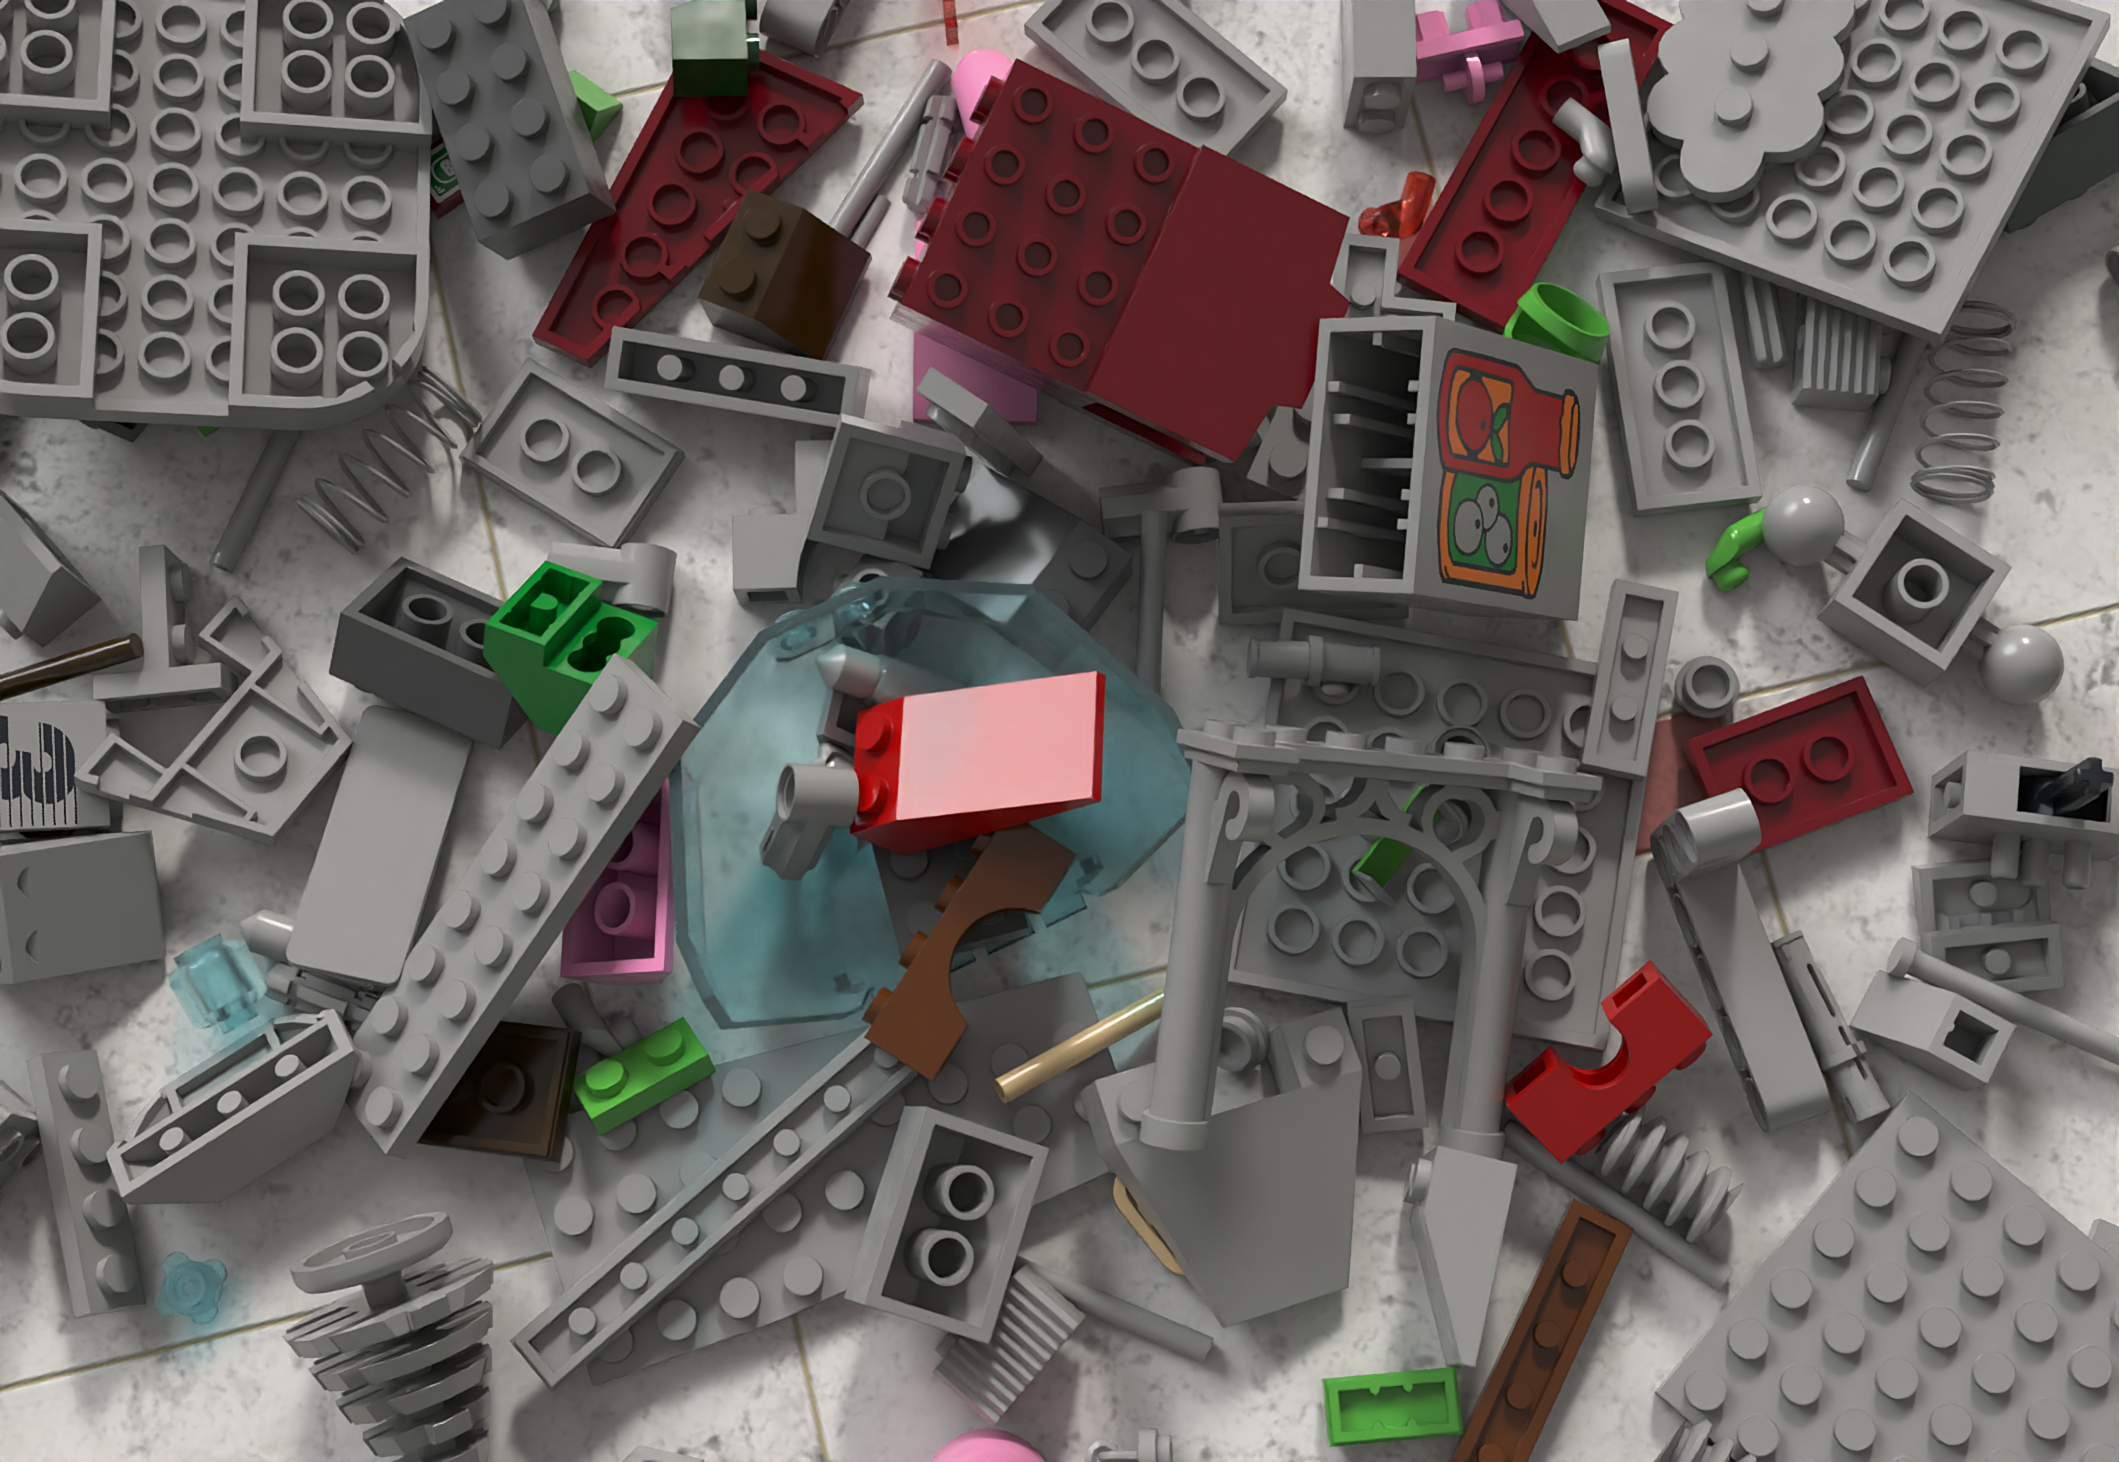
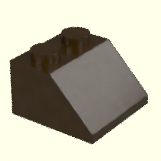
M748 189L697 298L711 324L715 327L794 356L826 361L872 261V256L869 252L806 209Z

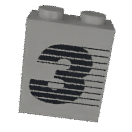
M105 700L0 703V833L96 829V834L110 833V820L123 819V802L82 791L75 786L73 776L111 732L120 738L119 719H106Z

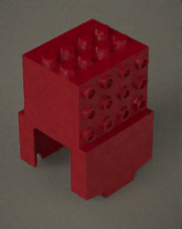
M1018 58L1015 59L1002 80L991 75L969 119L979 125L973 139L966 136L962 137L942 177L943 180L952 184L945 200L935 196L915 235V239L924 242L917 260L907 256L888 293V298L897 301L889 319L1057 399L1059 403L1192 467L1204 465L1207 457L1203 456V453L1224 463L1237 462L1273 405L1302 409L1315 382L1320 319L1344 318L1351 303L1330 284L1350 217L1205 145L1198 148Z

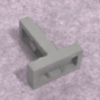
M164 544L139 547L144 670L92 675L93 700H105V709L112 714L226 703L238 689V677L221 662L187 666V662H193L195 657L194 635L190 625L185 624L184 601L191 600L193 591L188 565L182 563Z

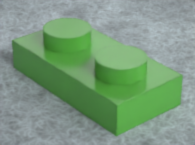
M682 1017L625 1048L624 1052L613 1055L576 1075L572 1089L599 1136L713 1074L716 1070L709 1054L685 1018Z

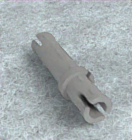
M1798 930L1770 944L1802 1025L1807 1031L1819 1057L1817 1062L1821 1073H1827L1843 1103L1842 1105L1851 1124L1854 1125L1891 1108L1878 1086L1870 1070L1871 1068L1863 1055L1868 1052L1863 1040L1856 1041L1820 968H1818L1810 952L1811 950L1803 937L1802 931Z

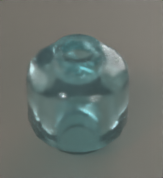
M218 933L173 958L178 967L169 975V986L194 1027L206 1029L218 1024L222 1033L226 1034L259 1015L253 1004L265 995L268 986L265 985V979L242 941L237 939L224 941L221 934Z

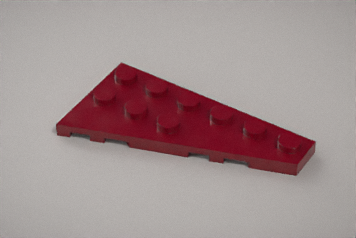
M759 49L760 71H748V96L674 97L672 72L609 190L617 212L590 225L532 334L535 343L591 369L609 352L613 326L634 328L725 239L747 190L751 189L770 196L864 105L863 94Z

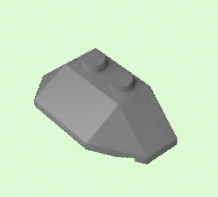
M335 1009L322 1010L319 1014L302 1013L272 1018L162 1087L133 1120L124 1139L116 1140L106 1152L121 1198L128 1205L221 1203L334 1131L360 1059L339 1013Z

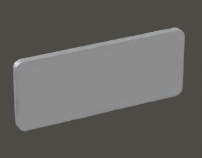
M379 705L369 706L363 711L286 949V957L292 966L383 987H391L398 982L404 962L409 956L475 741L458 731L431 719L419 717L411 712Z

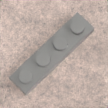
M97 1049L41 1053L26 1060L74 1317L76 1319L127 1311L145 1305L146 1301L127 1203L121 1198L106 1156V1152L115 1142Z

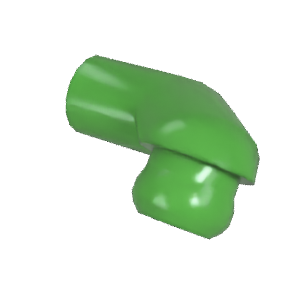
M1766 507L1730 525L1706 560L1707 578H1713L1720 591L1729 593L1748 579L1749 571L1739 560L1748 551L1764 543L1761 524Z

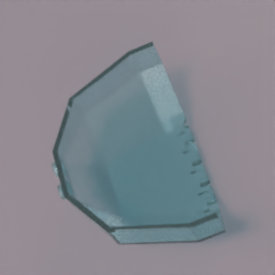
M879 576L866 583L855 582L839 589L831 599L808 610H793L780 616L771 627L760 631L694 717L693 721L701 729L668 776L676 943L702 1002L719 1028L726 1030L842 1020L863 1010L869 993L872 999H874L883 986L893 992L907 969L898 964L901 955L871 842L863 849L858 850L857 838L849 834L850 827L835 828L815 869L807 871L801 881L780 879L775 871L761 862L759 845L777 810L776 791L783 767L787 763L808 764L818 758V745L820 744L816 738V732L827 687L824 685L815 661L817 657L838 644L879 656L881 659V674L874 691L892 700L904 696L954 690L959 684L979 687L1098 671L1106 675L1101 802L1027 822L1076 853L1075 862L1040 915L1046 928L1088 909L1081 893L1099 898L1120 888L1185 823L1192 760L1184 758L1185 745L1176 743L1178 729L1184 728L1174 709L1032 584ZM1025 913L1030 934L984 946L988 956L1035 934L1027 916L1030 913ZM972 950L954 955L951 973L977 961Z

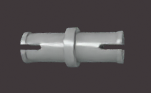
M1309 635L1306 642L1257 639V637H1250L1247 652L1248 678L1303 680L1304 686L1319 687L1320 681L1369 684V686L1377 685L1380 671V647L1376 644L1367 646L1323 643L1321 636Z

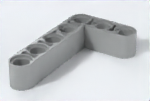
M1737 788L1674 810L1651 833L1650 846L1656 867L1750 1108L1765 1133H1770L1829 1112L1831 1101L1820 1067L1738 863L1760 845L1761 829L1750 799L1741 788Z

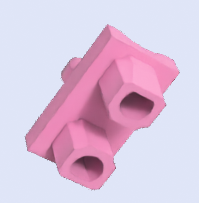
M1480 0L1467 6L1465 19L1468 30L1454 34L1449 33L1444 12L1435 10L1416 14L1417 78L1415 84L1440 79L1444 93L1463 89L1470 105L1482 103L1485 100V84L1504 79L1502 65L1516 61L1518 57V41L1524 39L1520 19L1509 21L1499 0Z

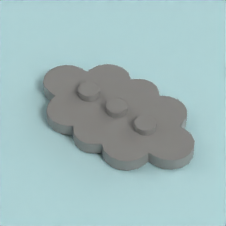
M1679 0V8L1683 20L1667 30L1659 43L1658 56L1665 76L1654 85L1648 96L1647 116L1654 135L1663 144L1681 150L1680 168L1687 188L1696 197L1711 203H1729L1742 198L1756 187L1763 174L1766 162L1790 163L1806 157L1818 146L1825 131V114L1822 102L1835 94L1845 79L1844 55L1839 45L1849 37L1855 25V0Z

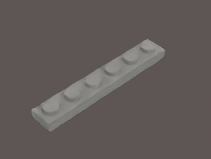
M930 367L916 388V391L931 403L925 415L937 422L936 424L948 431L947 433L969 448L968 450L977 455L978 458L1008 478L1015 468L1031 477L1044 458L989 404L934 368Z

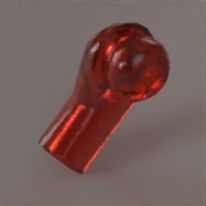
M1409 172L1400 200L1380 205L1378 208L1368 207L1360 214L1358 219L1359 233L1361 235L1400 238V241L1415 236L1424 224L1437 183L1436 179L1424 172Z

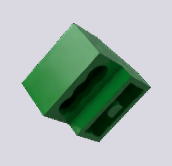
M546 560L485 623L483 656L535 727L558 736L614 653L633 661L652 680L659 622L601 602L602 580Z

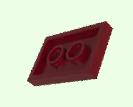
M1863 675L1686 740L1681 745L1704 800L1737 788H1741L1750 799L1759 821L1761 843L1744 858L1905 799L1914 793Z

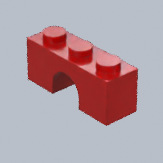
M1651 960L1601 1002L1609 1022L1621 1034L1619 1051L1608 1064L1597 1069H1579L1567 1063L1552 1046H1549L1506 1083L1504 1097L1507 1107L1560 1164L1574 1153L1577 1156H1581L1592 1150L1606 1133L1605 1126L1623 1111L1631 1113L1645 1105L1656 1091L1655 1084L1672 1069L1675 1068L1680 1071L1693 1064L1705 1051L1707 1046L1705 1041L1713 1035L1703 1016Z

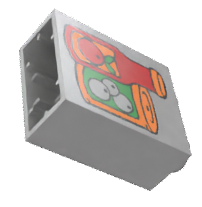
M1439 316L1320 319L1298 589L1463 616L1578 621L1598 364Z

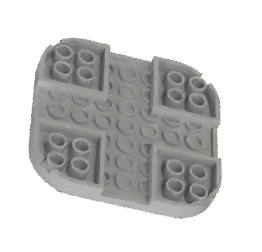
M0 0L1 414L31 418L294 431L319 430L358 420L377 410L399 392L416 368L426 338L429 305L432 105L402 20L404 18L384 0Z

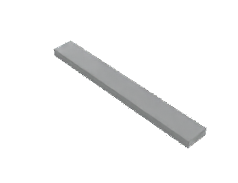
M869 1027L515 1335L510 1342L551 1392H557L920 1073L864 1038L870 1029Z

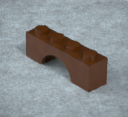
M1027 822L977 837L970 849V853L979 859L965 880L954 875L948 882L934 905V908L943 913L929 936L920 930L915 934L898 962L900 966L907 969L904 976L893 992L883 986L862 1018V1021L871 1026L864 1038L932 1082H935L970 1027L956 1006L951 990V966L961 941L979 923L999 914L1022 912L1041 915L1076 860V853Z

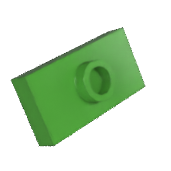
M1456 1367L1321 1379L1328 1447L1464 1435Z

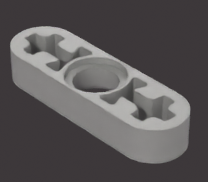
M1629 38L1597 45L1627 213L1631 215L1658 209L1657 189Z

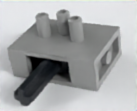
M1967 750L1932 775L1927 838L1992 846L1990 875L1994 879L2002 881H2012L2018 877L2019 850H2023L2021 884L2024 887L2034 889L2044 888L2048 885L2050 854L2064 855L2062 884L2067 889L2085 890L2090 886L2091 859L2107 861L2119 854V769L2102 767V759L2097 757H2088L2079 764Z

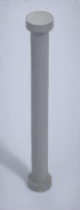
M1900 938L1892 949L1887 962V973L1898 978H1903L1908 974L1938 988L1957 993L1977 1005L2119 1065V1037L1917 950V943L1907 938Z

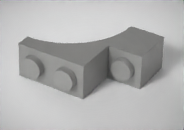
M819 432L812 434L810 440L795 441L796 514H786V510L780 507L759 506L749 509L748 515L732 516L733 591L739 605L802 603L806 571L811 556L818 544V541L806 539V526L835 432Z

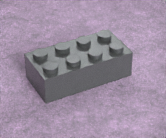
M444 0L402 19L470 220L480 244L506 260H510L617 212L543 0Z

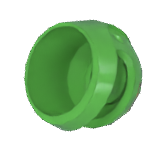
M1545 282L1535 283L1517 300L1518 307L1508 321L1502 336L1589 361L1599 366L1610 333V327L1605 318L1592 305L1565 288Z

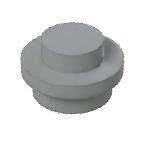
M1700 656L1690 660L1681 668L1675 679L1674 691L1679 705L1685 712L1698 719L1712 720L1722 717L1733 708L1739 697L1740 684L1735 671L1728 663L1717 657Z
M1241 1007L1225 1008L1217 1066L1227 1071L1251 1070L1259 1065L1268 1053L1269 1037L1267 1030L1261 1020L1249 1010Z

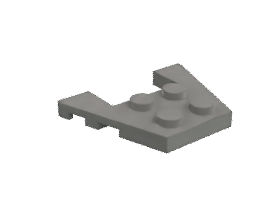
M233 595L200 632L198 642L199 647L247 679L169 768H164L111 732L73 776L75 786L82 791L274 846L349 757L353 741L306 681L302 682L283 659L281 649L270 635L265 636L251 618L250 610L245 603Z

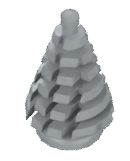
M442 1211L409 1216L366 1229L310 1253L298 1260L290 1268L296 1287L307 1294L328 1293L361 1284L363 1289L333 1301L332 1305L313 1312L287 1329V1334L282 1337L299 1358L302 1356L303 1358H318L313 1362L316 1366L309 1368V1370L325 1391H344L341 1393L344 1397L335 1401L337 1407L350 1424L353 1422L355 1425L378 1423L386 1419V1422L364 1431L363 1441L375 1456H403L393 1462H486L489 1454V1429L484 1431V1428L470 1429L473 1428V1423L490 1416L489 1387L483 1388V1385H474L482 1381L484 1374L492 1371L491 1347L488 1343L482 1346V1343L475 1342L487 1335L488 1329L493 1327V1305L488 1301L482 1303V1300H476L490 1290L491 1284H493V1262L488 1258L483 1260L481 1258L461 1259L445 1266V1263L406 1275H402L401 1271L441 1250L450 1240L453 1233L449 1215Z

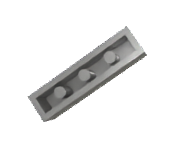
M613 326L603 389L837 427L840 413L864 419L872 369Z

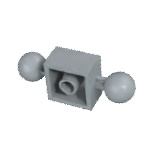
M1810 485L1792 486L1779 492L1768 503L1762 517V535L1768 549L1778 559L1796 566H1809L1824 561L1845 575L1816 619L1923 688L1927 687L1947 669L1958 650L1961 649L1979 661V674L1985 688L1996 699L2014 706L2033 705L2049 697L2058 687L2064 672V658L2060 646L2049 633L2041 628L2027 624H2016L2000 629L1981 617L2012 567L1901 497L1882 518L1865 543L1844 529L1845 521L1841 507L1832 495L1821 488Z

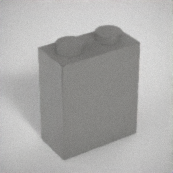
M1341 0L1343 128H1358L1361 132L1368 134H1383L1392 131L1394 128H1404L1417 78L1415 0Z

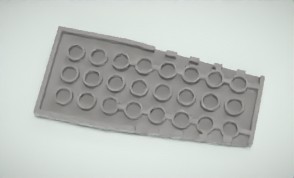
M1074 972L957 1002L956 1006L970 1027L935 1082H932L922 1074L916 1076L587 1365L592 1385L598 1386L777 1323L845 1293L905 1105L929 1107L1050 1148L1031 1209L1042 1202L1071 1189L1081 1187L1111 1172L1099 1155L1080 1096V1092L1094 1080L1117 1074L1108 1047L1006 1104L999 1098L993 1086V1080L1099 1022L1082 973ZM870 1025L714 1065L716 1072L601 1136H599L584 1109L569 1114L560 1163L522 1158L564 1293L865 1032Z

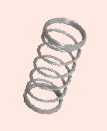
M1965 300L1959 313L1973 312L1993 315L2004 319L2009 324L1992 329H1972L1953 324L1948 335L1957 339L1948 340L1945 338L1942 346H1936L1927 356L1929 365L1939 375L1928 380L1923 387L1926 398L1935 406L1921 415L1919 423L1923 431L1931 438L1919 444L1914 451L1917 461L1925 469L1914 473L1911 477L1912 482L1910 485L1914 492L1922 497L1954 504L1978 503L1989 499L1994 494L1993 489L1995 485L1992 480L1996 478L1995 474L1991 470L1976 466L1952 465L1934 467L1922 459L1921 451L1923 448L1931 443L1941 442L1960 449L1990 451L1999 447L2000 443L1996 438L1976 433H1952L1939 436L1926 427V418L1929 414L1938 410L1973 419H1996L2005 412L1998 405L1982 401H1954L1942 404L1931 396L1930 387L1934 382L1943 378L1963 385L1980 388L2002 387L2009 380L2004 374L1987 369L1969 368L1945 372L1935 364L1934 356L1937 351L1948 346L1968 354L1997 357L2006 355L2013 348L2008 342L2000 338L2010 335L2016 329L2015 324L2017 323L2015 315L2002 306L1982 301ZM1972 342L2001 345L2007 349L1988 351L1968 348L1959 344ZM1957 375H1986L1997 377L2003 381L1979 382L1960 378ZM1953 407H1981L1995 410L1997 413H1973L1961 411ZM1951 439H1976L1992 444L1971 445L1952 441ZM1938 478L1971 482L1985 489L1974 492H1952L1923 485L1920 481Z
M422 366V371H418V378L420 380H409L408 389L418 407L435 428L400 406L386 404L385 414L390 424L415 455L375 430L362 429L361 432L366 447L393 481L349 454L338 455L341 469L371 507L336 484L321 478H315V488L342 524L308 495L301 494V499H296L297 505L319 527L353 555H358V550H362V547H365V542L329 499L321 484L339 493L382 523H387L388 517L355 478L344 459L366 470L403 497L412 498L410 490L380 456L367 434L391 446L426 472L435 473L431 463L398 425L390 409L411 419L450 448L458 449L456 441L428 410L416 393L413 385H417L432 393L451 412L469 426L478 428V423H482V416L479 411L452 384L430 367Z

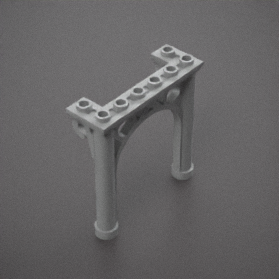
M1204 719L1203 731L1178 729L1176 743L1185 745L1184 758L1192 760L1151 1104L1150 1109L1144 1110L1142 1113L1139 1140L1145 1144L1169 1150L1202 1151L1207 1149L1232 944L1240 914L1256 886L1280 862L1309 845L1340 836L1374 835L1398 841L1429 861L1448 884L1457 903L1462 921L1463 956L1438 1145L1502 1160L1507 1132L1500 1127L1529 906L1542 865H1563L1569 860L1575 849L1578 836V821L1576 812L1569 801L1590 803L1591 790L1601 791L1603 777L1576 772L1577 759L1542 755L1540 751L1502 747L1501 759L1484 757V746L1466 743L1445 742L1444 753L1425 752L1427 741L1386 736L1385 748L1367 747V735L1341 731H1327L1325 743L1306 741V729L1278 725H1266V729L1245 727L1246 724L1215 719ZM1309 774L1354 777L1351 788L1343 798L1335 803L1325 804V796L1319 783ZM1389 780L1430 784L1422 789L1414 798L1409 813L1401 811L1394 804L1389 793ZM1273 785H1293L1301 797L1299 815L1293 823L1280 832L1275 833L1270 830L1275 808ZM1482 788L1490 789L1489 797L1481 790ZM1448 799L1464 800L1471 810L1472 821L1470 828L1462 838L1445 846L1436 837L1433 830L1435 811L1441 803ZM1369 809V811L1377 817L1366 816L1362 814L1366 813ZM1243 841L1258 842L1259 846L1236 868ZM1482 852L1477 887L1463 862Z

